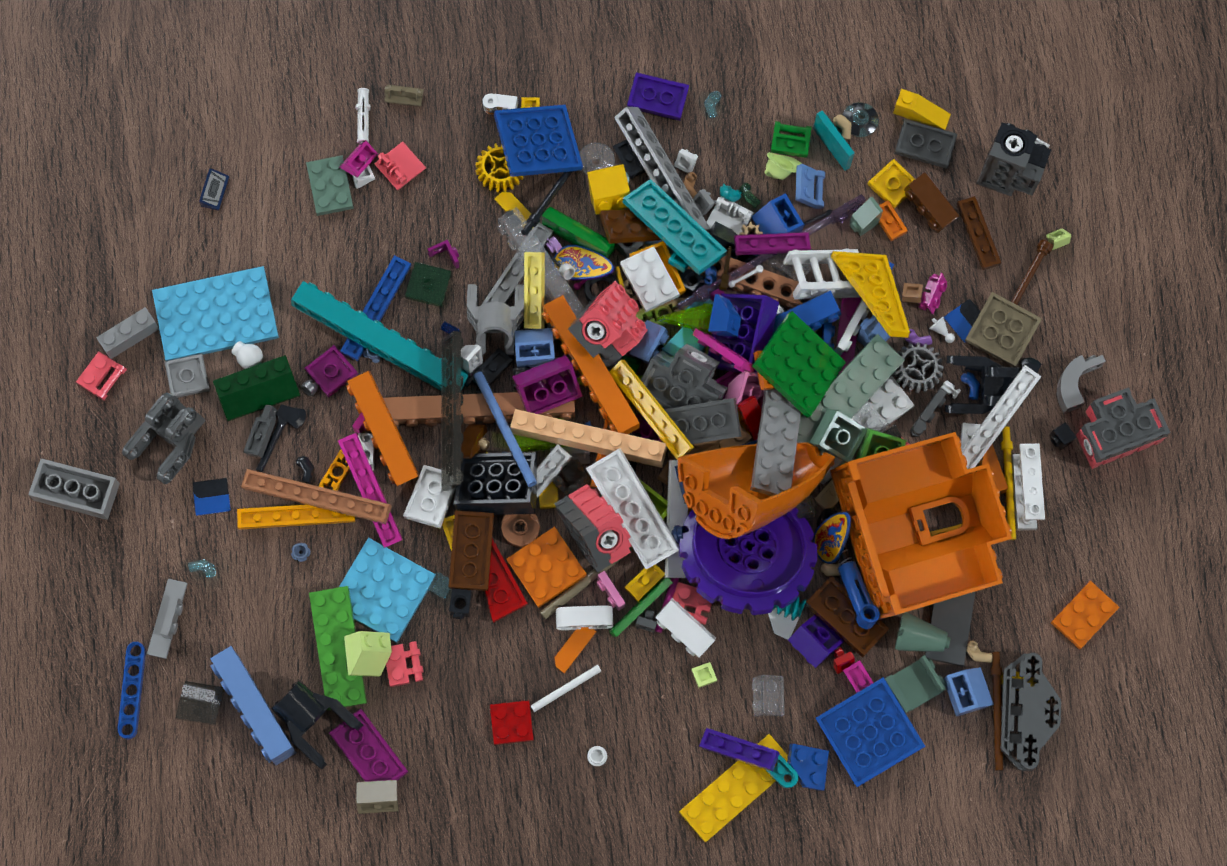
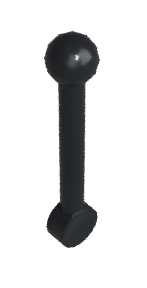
M828 209L825 214L803 222L804 227L822 218L832 217L834 214L833 210Z

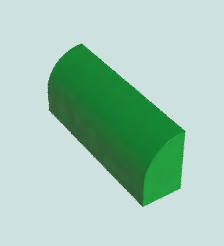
M551 206L542 215V224L553 230V234L573 245L596 251L607 259L610 258L615 250L616 243L609 244L606 237Z

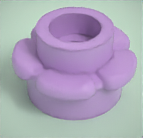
M554 236L550 239L547 238L548 243L545 245L551 253L554 251L559 253L562 246Z

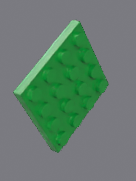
M791 311L784 318L752 367L808 418L813 414L846 361Z

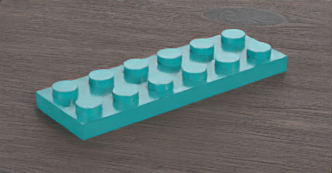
M652 179L623 198V203L698 275L727 255V250Z

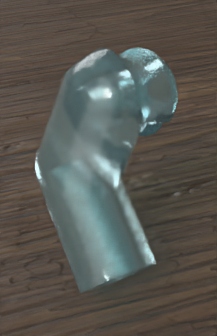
M207 560L188 563L190 572L202 570L208 578L216 575L215 565Z

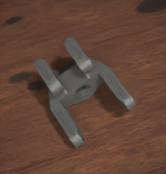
M164 393L146 414L145 422L123 447L122 454L129 460L139 457L154 437L159 435L175 447L158 468L157 480L163 484H168L191 457L196 439L194 435L206 420L192 407L186 408L176 396Z

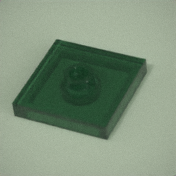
M415 262L405 298L442 307L452 271Z

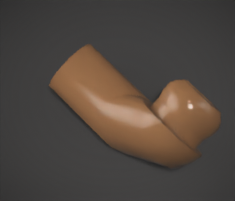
M689 172L685 175L683 183L693 199L697 194L694 189L697 175L694 172Z

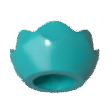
M725 184L720 186V196L736 202L741 198L739 190H734L731 186H726Z

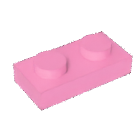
M601 572L597 578L599 581L596 582L602 592L606 591L609 596L607 600L613 608L616 607L618 611L625 607L623 598L606 572Z

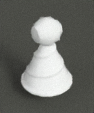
M941 317L938 321L935 318L932 319L934 324L929 329L944 335L946 342L952 343L955 340V336L952 333H948L944 317Z

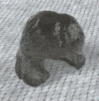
M575 459L568 463L566 468L554 477L552 482L560 491L569 495L586 484L590 486L592 479L580 461Z

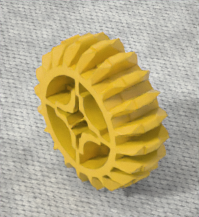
M495 143L493 149L488 145V152L482 150V156L477 157L479 162H476L475 166L477 168L476 175H479L478 180L483 181L484 187L489 185L490 191L496 188L498 193L500 188H503V191L506 192L507 187L513 190V184L518 186L520 184L519 180H523L524 176L510 177L502 145L498 147ZM488 162L491 164L492 167L490 174H488L485 170Z

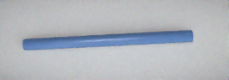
M481 371L475 373L474 378L528 487L536 485L537 481Z

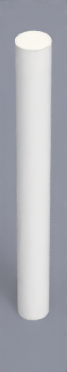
M596 665L530 705L533 712H536L600 673V667Z

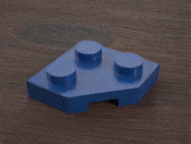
M789 744L787 762L797 772L802 787L824 791L829 751Z

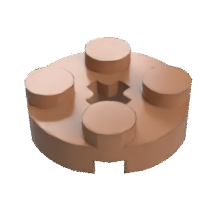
M536 514L505 515L501 526L504 539L509 544L518 548H523L537 539L540 525ZM516 524H525V531H516Z

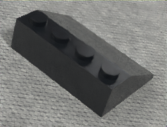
M522 452L537 481L536 452ZM512 453L475 454L471 459L460 458L454 500L457 511L494 513V515L535 514L537 484L528 487Z

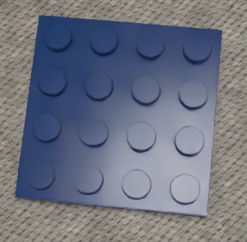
M566 105L495 110L494 118L510 177L582 170L583 164Z
M884 677L816 717L817 722L856 787L926 747Z

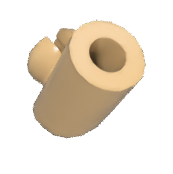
M837 115L833 118L834 125L842 129V136L845 140H851V122L845 116Z
M975 641L968 642L966 652L972 660L976 662H992V653L981 652L977 646L978 643Z

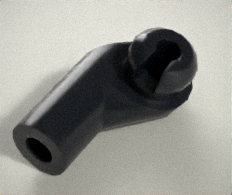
M298 457L296 465L304 471L301 482L311 484L315 468L308 457Z

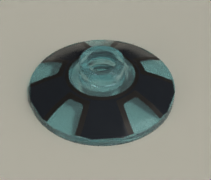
M853 103L843 113V116L851 122V135L856 137H865L872 134L879 123L876 110L866 103ZM858 115L864 116V119H860Z

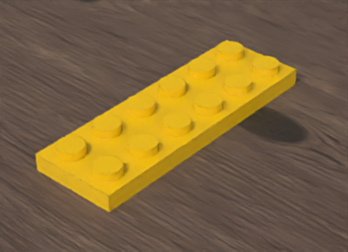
M770 734L758 743V745L777 750L780 753L779 755L788 761L787 753ZM738 760L681 809L679 813L706 843L774 784L776 780L765 769Z

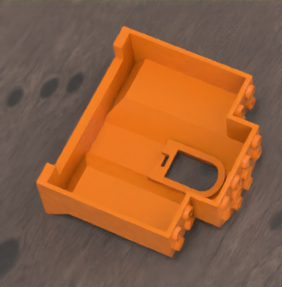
M956 432L852 460L830 470L842 512H848L851 517L849 535L863 581L873 604L880 612L878 620L1003 583L1002 572L996 563L997 556L991 545L1012 539V530L1010 525L1007 524L1005 518L1006 511L1004 506L1001 505L999 498L1000 492L994 483V472L989 467V463L967 469V460L962 454L960 448L961 440L956 435ZM948 503L955 504L961 512V527L931 536L923 510ZM917 520H921L924 531H920Z

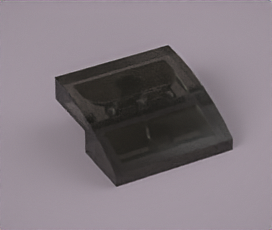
M185 681L175 718L216 726L219 707L222 705L224 688Z

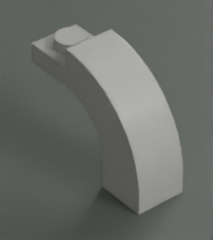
M1083 355L1078 356L1063 371L1057 384V399L1063 414L1078 409L1084 404L1085 401L1078 388L1079 377L1101 368L1106 362L1103 355L1098 357L1093 355L1087 359H1084Z

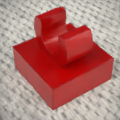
M841 647L834 650L836 658L834 659V669L837 674L855 663V657L851 651L845 654Z

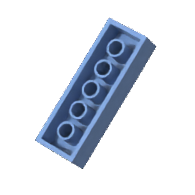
M232 646L210 658L213 662L210 667L219 679H223L220 683L229 696L231 694L233 696L230 699L238 712L242 711L243 715L240 717L248 729H253V732H251L253 739L259 746H263L261 752L269 763L273 762L275 765H278L296 754L297 752Z

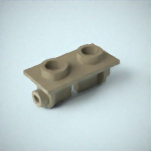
M387 85L385 86V102L421 106L424 89Z

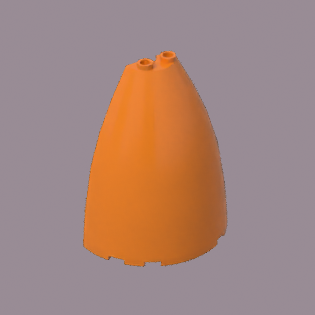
M809 442L797 443L791 488L774 496L750 490L757 444L732 446L678 457L679 483L683 482L685 490L683 494L684 500L688 508H692L696 514V521L712 535L722 539H731L755 531L794 509L823 480L829 469L834 465L835 456L827 452L821 455L818 447Z

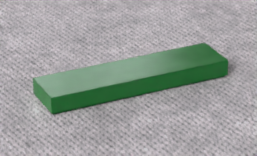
M663 578L609 630V633L613 637H617L673 582L669 578Z

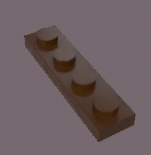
M976 197L958 201L957 207L982 270L999 266L1001 260Z

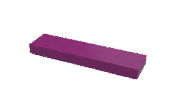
M809 232L734 235L736 255L788 253L792 250H811Z

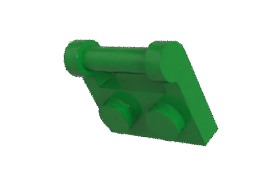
M775 121L771 153L807 158L812 126L800 127L781 124V122ZM779 131L803 134L805 136L799 137L793 135L780 134Z

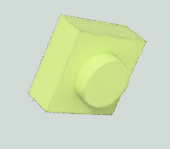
M710 662L691 669L698 688L717 682Z

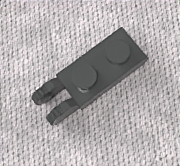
M939 389L913 424L910 435L919 437L927 428L926 422L930 423L936 415L933 413L936 407L940 409L946 401L944 396L947 392L945 390Z

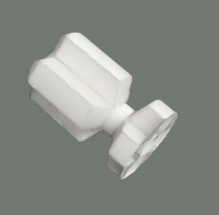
M948 380L941 386V389L945 390L948 395L952 393V398L954 399L961 391L960 389L955 390V385Z

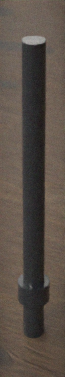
M573 171L562 173L534 214L528 217L526 225L521 230L523 235L527 236L532 228L537 226L540 222V217Z

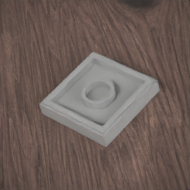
M202 353L164 361L171 395L179 398L210 391Z

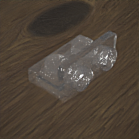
M764 674L754 677L752 682L754 699L752 708L754 716H785L784 677Z

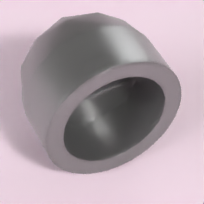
M307 380L301 385V389L308 396L312 397L316 393L318 385L316 382L313 384V380Z

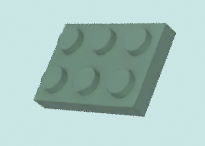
M343 155L306 162L317 216L354 209L347 173L340 168V165L344 162Z

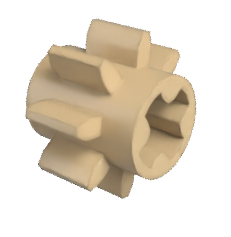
M750 222L747 227L742 225L741 229L743 232H740L739 235H747L751 232L757 235L763 234V232H759V225L755 226Z

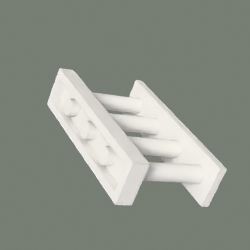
M858 249L789 251L783 263L784 265H794L799 283L793 291L794 299H814L829 291L832 292L834 298L860 297L849 281L840 280L836 264L831 258L833 251L859 253ZM801 264H811L816 282L806 281ZM819 264H828L833 282L823 280Z
M1020 444V454H1012L1011 456L1016 529L1036 530L1037 520H1045L1040 444Z

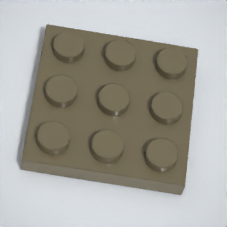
M992 292L965 342L1012 367H1016L1042 318Z

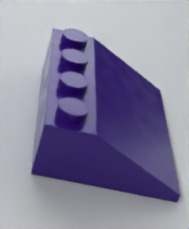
M721 293V296L730 300L741 317L738 337L718 336L712 333V337L754 364L753 353L763 351L772 338L779 302L767 295ZM708 349L707 355L720 362L716 369L741 373V371L734 368L735 364L733 362L730 364L721 359L723 355L720 354L718 356Z

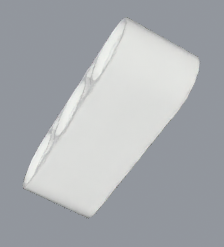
M576 606L557 608L556 629L576 630L581 629V627H589V629L612 628L613 607Z

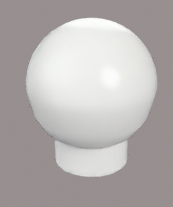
M239 341L232 349V354L236 356L238 364L244 369L262 363L263 353L257 345L244 344Z

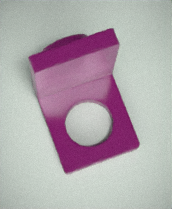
M448 240L427 249L429 257L447 250L455 268H459V261L457 259L459 254L455 246L451 247Z

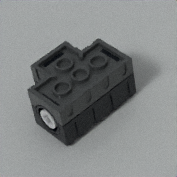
M1002 122L976 184L1008 196H1012L1014 190L1033 196L1052 149L1047 148L1044 144H1036L1035 141L1038 135L1033 134L1032 131L1022 130L1011 123Z

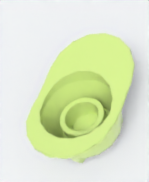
M769 152L767 153L769 159L766 164L765 174L774 179L784 180L792 172L796 173L797 165L802 163L792 157Z

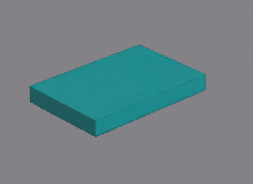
M824 111L818 112L813 130L844 171L851 167L855 152Z

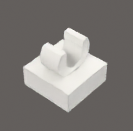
M681 149L674 166L687 173L692 172L698 156L688 152L687 149Z

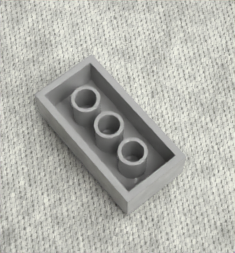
M40 459L28 495L33 501L108 520L120 483L111 476Z

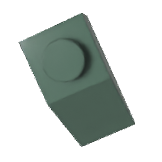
M870 197L851 216L850 226L860 236L877 226L881 219L883 210L873 197Z

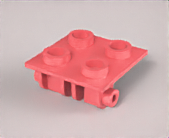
M401 142L387 154L380 153L378 155L379 160L374 163L397 191L426 169L404 142Z

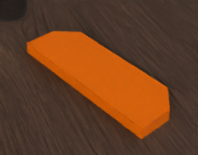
M589 627L576 629L555 656L556 668L565 674L595 635L596 631L589 629Z

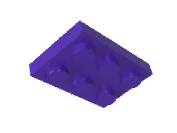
M636 72L627 106L639 107L641 112L680 121L689 85Z

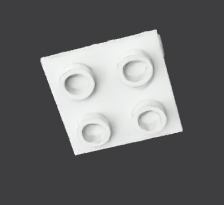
M721 196L718 197L716 205L706 222L710 229L716 221L739 235L740 232H743L741 229L742 225L747 226L754 212Z

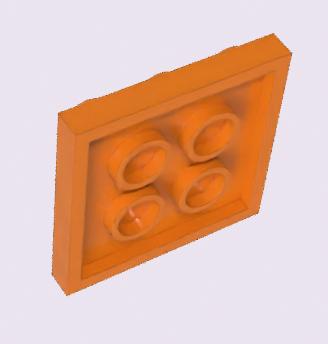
M555 526L506 559L538 608L587 576Z

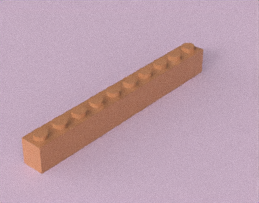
M518 392L493 393L507 423L512 422L515 409L526 411ZM483 394L383 398L396 427L403 424L414 427L418 424L435 426L437 423L455 425L456 422L474 424L475 421H483V423H494L496 421ZM574 400L539 415L570 420L571 417H575Z

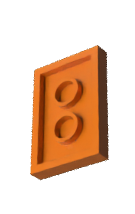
M1090 580L1054 618L1051 624L1080 650L1120 607Z

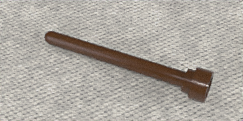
M1043 239L1039 241L1037 245L1038 253L1011 300L1012 303L1018 305L1043 257L1051 253L1054 246L1050 242Z

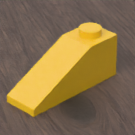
M901 89L893 114L942 130L946 129L951 115L919 94Z

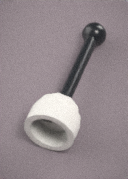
M546 248L541 250V252H545V256L559 267V274L563 279L569 280L574 276L575 268L568 263L560 264L548 253Z

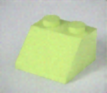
M358 631L344 636L348 675L381 676L392 653L390 633Z

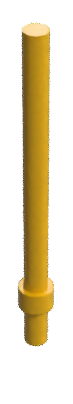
M1005 426L1002 430L1003 441L1001 442V450L1004 453L1005 480L1008 486L1006 491L1007 524L1010 525L1012 530V539L1010 540H1016L1011 457L1013 442L1010 439V427Z

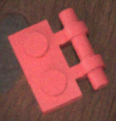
M678 582L673 599L683 608L687 606L696 609L695 613H689L698 622L706 625L707 617L701 616V611L709 613L712 603L697 593L696 587Z
M416 641L409 643V651H404L403 644L391 646L392 653L386 663L390 687L410 684L409 676L414 675L415 682L423 681L422 673L424 671L419 659L421 653ZM407 658L412 659V668L407 669Z

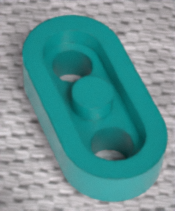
M779 755L776 762L777 766L774 767L773 772L766 771L783 788H792L798 781V774ZM785 775H789L791 777L790 782H786L784 780Z

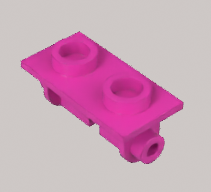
M943 273L940 276L933 274L929 277L925 289L931 292H923L921 303H919L920 309L926 310L929 308L931 314H934L935 309L939 307L940 297L947 288V281Z

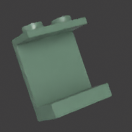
M925 655L896 674L885 678L906 714L946 689L944 679L941 675L936 674L934 663L930 658L927 659Z

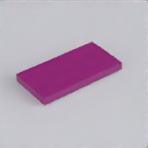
M362 709L353 714L364 725L359 731L349 727L343 721L329 732L365 782L398 781L409 773Z

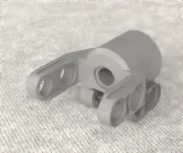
M468 284L467 319L476 331V345L481 347L482 355L486 352V333H505V353L507 355H514L515 330L524 320V284H517L515 286L514 306H508L502 302H488L482 306H477L476 284Z

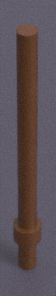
M992 652L990 676H993L995 771H1003V752L1000 750L1002 717L1000 676H1002V667H1000V652Z

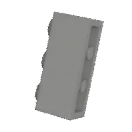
M146 307L96 338L108 357L112 359L156 332L159 328Z

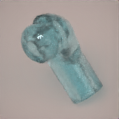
M718 91L711 92L704 102L709 118L717 116L715 106L721 99V94Z

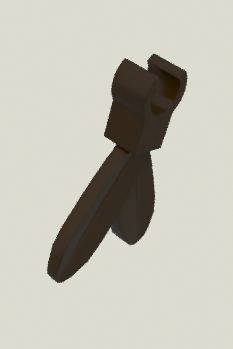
M731 246L728 248L724 273L721 275L719 286L721 291H727L730 275L728 271Z

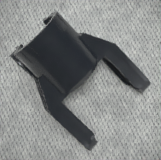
M947 355L946 363L956 366H982L980 381L981 404L951 403L945 405L944 413L984 414L991 411L1022 368L1003 367L983 356Z
M298 679L292 684L293 688L279 702L274 703L271 710L286 723L293 744L323 770L327 765L323 756L301 736L315 724L328 708L338 715L349 727L357 731L364 725L337 699L313 693Z

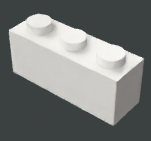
M673 598L655 617L657 624L665 630L667 628L672 632V638L678 643H684L687 646L685 649L692 656L697 655L700 657L716 639L712 633Z

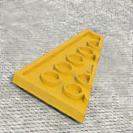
M833 251L831 258L890 337L908 338L910 330L887 256Z

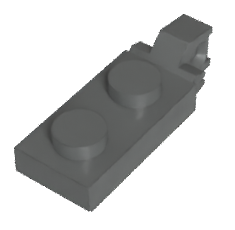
M265 405L263 413L256 417L244 448L245 454L263 457L276 423L278 410L275 407Z

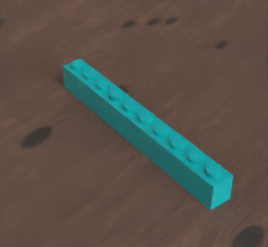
M303 281L293 295L291 306L443 393L459 395L465 386L464 384L468 380L469 375L466 374L464 369L460 367L455 368L450 365L448 360L434 356L433 352L429 349H422L413 340H406L397 331L385 328L380 321L369 319L364 312L355 311L344 301L339 302L329 292L324 293L318 290L315 284Z

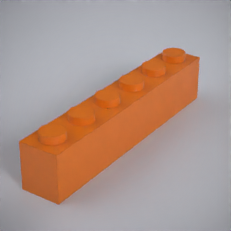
M367 371L348 380L347 390L350 396H355L357 401L355 407L358 413H363L364 426L367 431L371 430L372 443L376 449H380L382 455L379 457L383 466L387 465L390 473H388V477L391 483H396L399 486L418 477L419 473L371 372Z

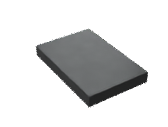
M904 119L894 154L948 169L957 134Z

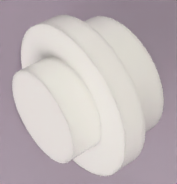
M594 746L588 751L587 759L591 765L601 766L607 760V752L600 746Z

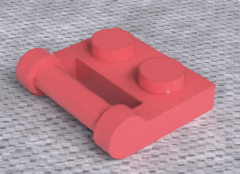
M98 351L76 383L100 399L105 400L109 390L127 369ZM112 368L115 369L100 390L97 389Z

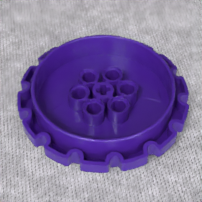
M795 507L787 514L755 531L737 538L722 539L706 531L696 521L695 518L697 516L691 510L683 524L687 533H682L683 539L679 541V557L685 558L682 561L681 567L689 583H697V593L708 602L714 603L719 601L722 604V609L737 614H742L745 609L750 610L752 615L771 613L774 605L781 609L785 608L797 600L799 595L797 590L803 592L808 587L814 574V570L810 567H815L817 562V545L810 542L813 539L814 533L805 518L797 517L799 510Z

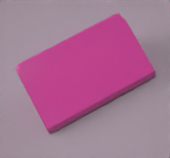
M365 140L356 147L340 165V168L355 177H359L378 153Z

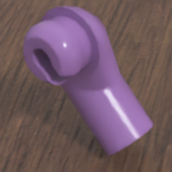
M909 329L910 334L908 338L904 337L914 347L917 342L920 343V347L924 344H932L930 335L919 337L913 329Z

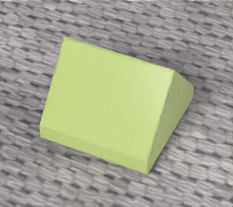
M1059 229L1047 234L1046 238L1054 246L1052 249L1054 250L1069 244L1071 234L1064 229Z

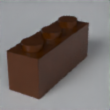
M925 172L904 188L906 197L914 202L919 214L925 216L930 228L936 230L937 233L959 217V214Z

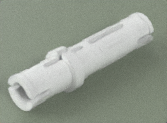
M359 88L357 90L358 104H356V110L358 111L357 143L361 144L365 140L369 143V111L371 106L369 104V89ZM363 101H364V113L362 112ZM362 119L364 120V131L362 130Z

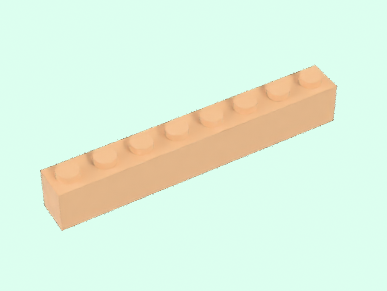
M517 409L514 411L510 426L512 433L515 435L603 455H609L621 448L627 460L660 468L663 467L667 451L666 443Z

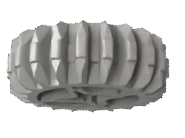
M919 342L916 343L915 347L912 343L908 345V348L903 346L901 351L897 353L904 360L910 356L911 364L903 368L902 363L893 373V377H898L897 383L903 382L902 389L908 386L909 392L913 388H915L916 393H919L920 389L924 393L927 392L928 388L933 389L934 384H938L940 381L938 378H941L943 375L940 371L944 369V366L940 365L943 360L937 359L939 352L933 354V347L928 350L926 349L927 344L920 347ZM915 365L920 366L921 370L915 369ZM932 367V375L925 379V371ZM909 375L914 376L916 380L909 377Z

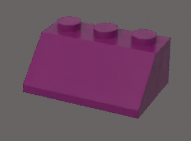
M566 355L512 376L526 412L541 414L583 397L573 366Z

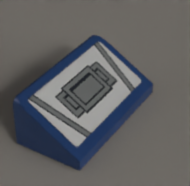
M211 168L209 169L199 200L201 207L219 211L229 181L228 175Z

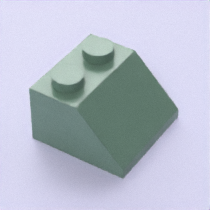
M827 409L810 444L836 458L849 462L852 460L868 429L836 410Z

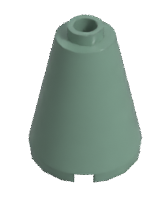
M905 612L901 618L895 650L943 652L944 648H949L951 637H947L948 632Z

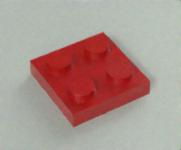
M529 700L490 705L494 745L534 741Z

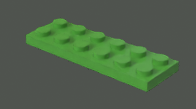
M349 586L309 593L325 696L337 699L344 707L366 704L367 699L363 676L348 675L344 636L356 632Z

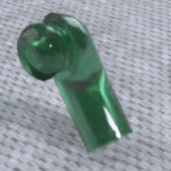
M743 183L739 187V192H741V195L749 204L756 208L761 203V200L750 192L752 189L750 184Z

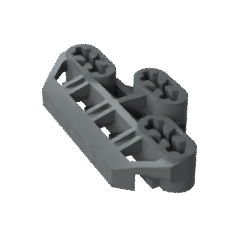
M1024 653L1003 670L1000 750L1019 771L1029 772L1033 771L1039 764V751L1056 732L1061 723V699L1043 674L1042 658L1037 653ZM1031 659L1034 660V663H1037L1033 668V673H1035L1033 675V682L1036 683L1033 687H1031L1030 683H1027L1031 678V673H1029L1031 671V664L1028 663ZM1020 663V677L1022 679L1012 678V676L1016 677V669L1014 667ZM1015 689L1019 690V704L1021 706H1011V704H1015ZM1050 699L1052 700V703H1055V705L1052 708V723L1055 724L1052 726V728H1050L1049 724L1046 723L1050 718V713H1048L1050 711V704L1046 703H1048ZM1014 717H1018V732L1020 734L1010 733V731L1014 732ZM1028 737L1031 738V741L1035 742L1031 745L1030 752L1032 753L1030 754V760L1034 761V763L1028 766L1027 762H1024L1028 758V752L1023 753V750H1028L1029 744L1025 742ZM1013 744L1017 745V760L1019 762L1009 753V751L1013 750Z

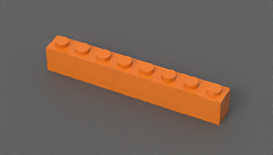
M562 295L543 305L542 316L545 322H550L552 325L551 331L554 337L560 339L563 352L571 357L572 360L570 362L573 369L579 371L582 384L590 389L589 395L592 401L599 404V412L603 419L607 418L610 425L608 427L610 431L630 434L639 429L640 423L599 354L593 358L568 330L577 317L565 297Z

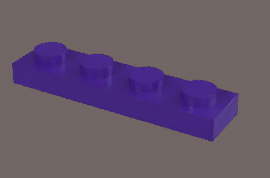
M706 728L699 745L702 749L772 772L780 754L777 750Z

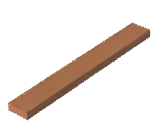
M249 469L246 470L241 488L382 524L387 523L392 507L387 503Z

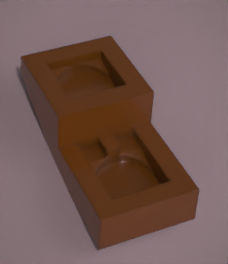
M469 424L457 444L454 453L455 458L471 459L479 451V441L488 432L486 425Z

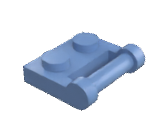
M804 164L797 165L795 200L815 209H823V179H825V172L815 170ZM814 179H816L815 199H814Z

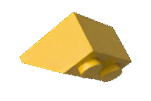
M623 164L587 172L591 203L596 215L604 210L628 208L623 203V198L630 194Z

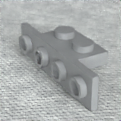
M168 579L147 655L167 659L173 634L175 635L177 632L178 616L183 611L182 602L188 583Z

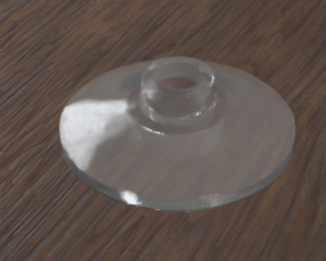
M590 143L579 152L583 164L581 171L586 175L587 172L612 167L615 164L614 153L605 144ZM599 161V164L595 165L593 162Z

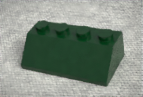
M286 355L213 380L228 422L263 410L265 405L274 406L301 396Z

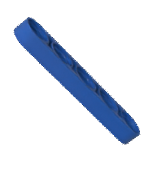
M132 642L126 649L118 733L127 740L134 738L138 730L146 649L140 642ZM134 646H140L141 654L132 656L131 649ZM134 665L138 666L139 673L131 676L129 668ZM130 685L137 687L135 695L130 696L127 694L126 690ZM134 705L135 712L132 715H126L124 712L126 706ZM128 724L132 725V733L124 735L122 733L123 727Z

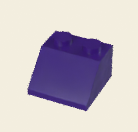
M816 615L802 624L788 639L792 646L815 668L844 642Z

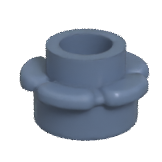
M298 543L292 547L291 556L294 560L303 562L310 556L311 551L307 544Z

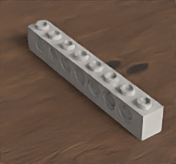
M625 107L614 118L649 178L706 231H709L710 227L639 107Z

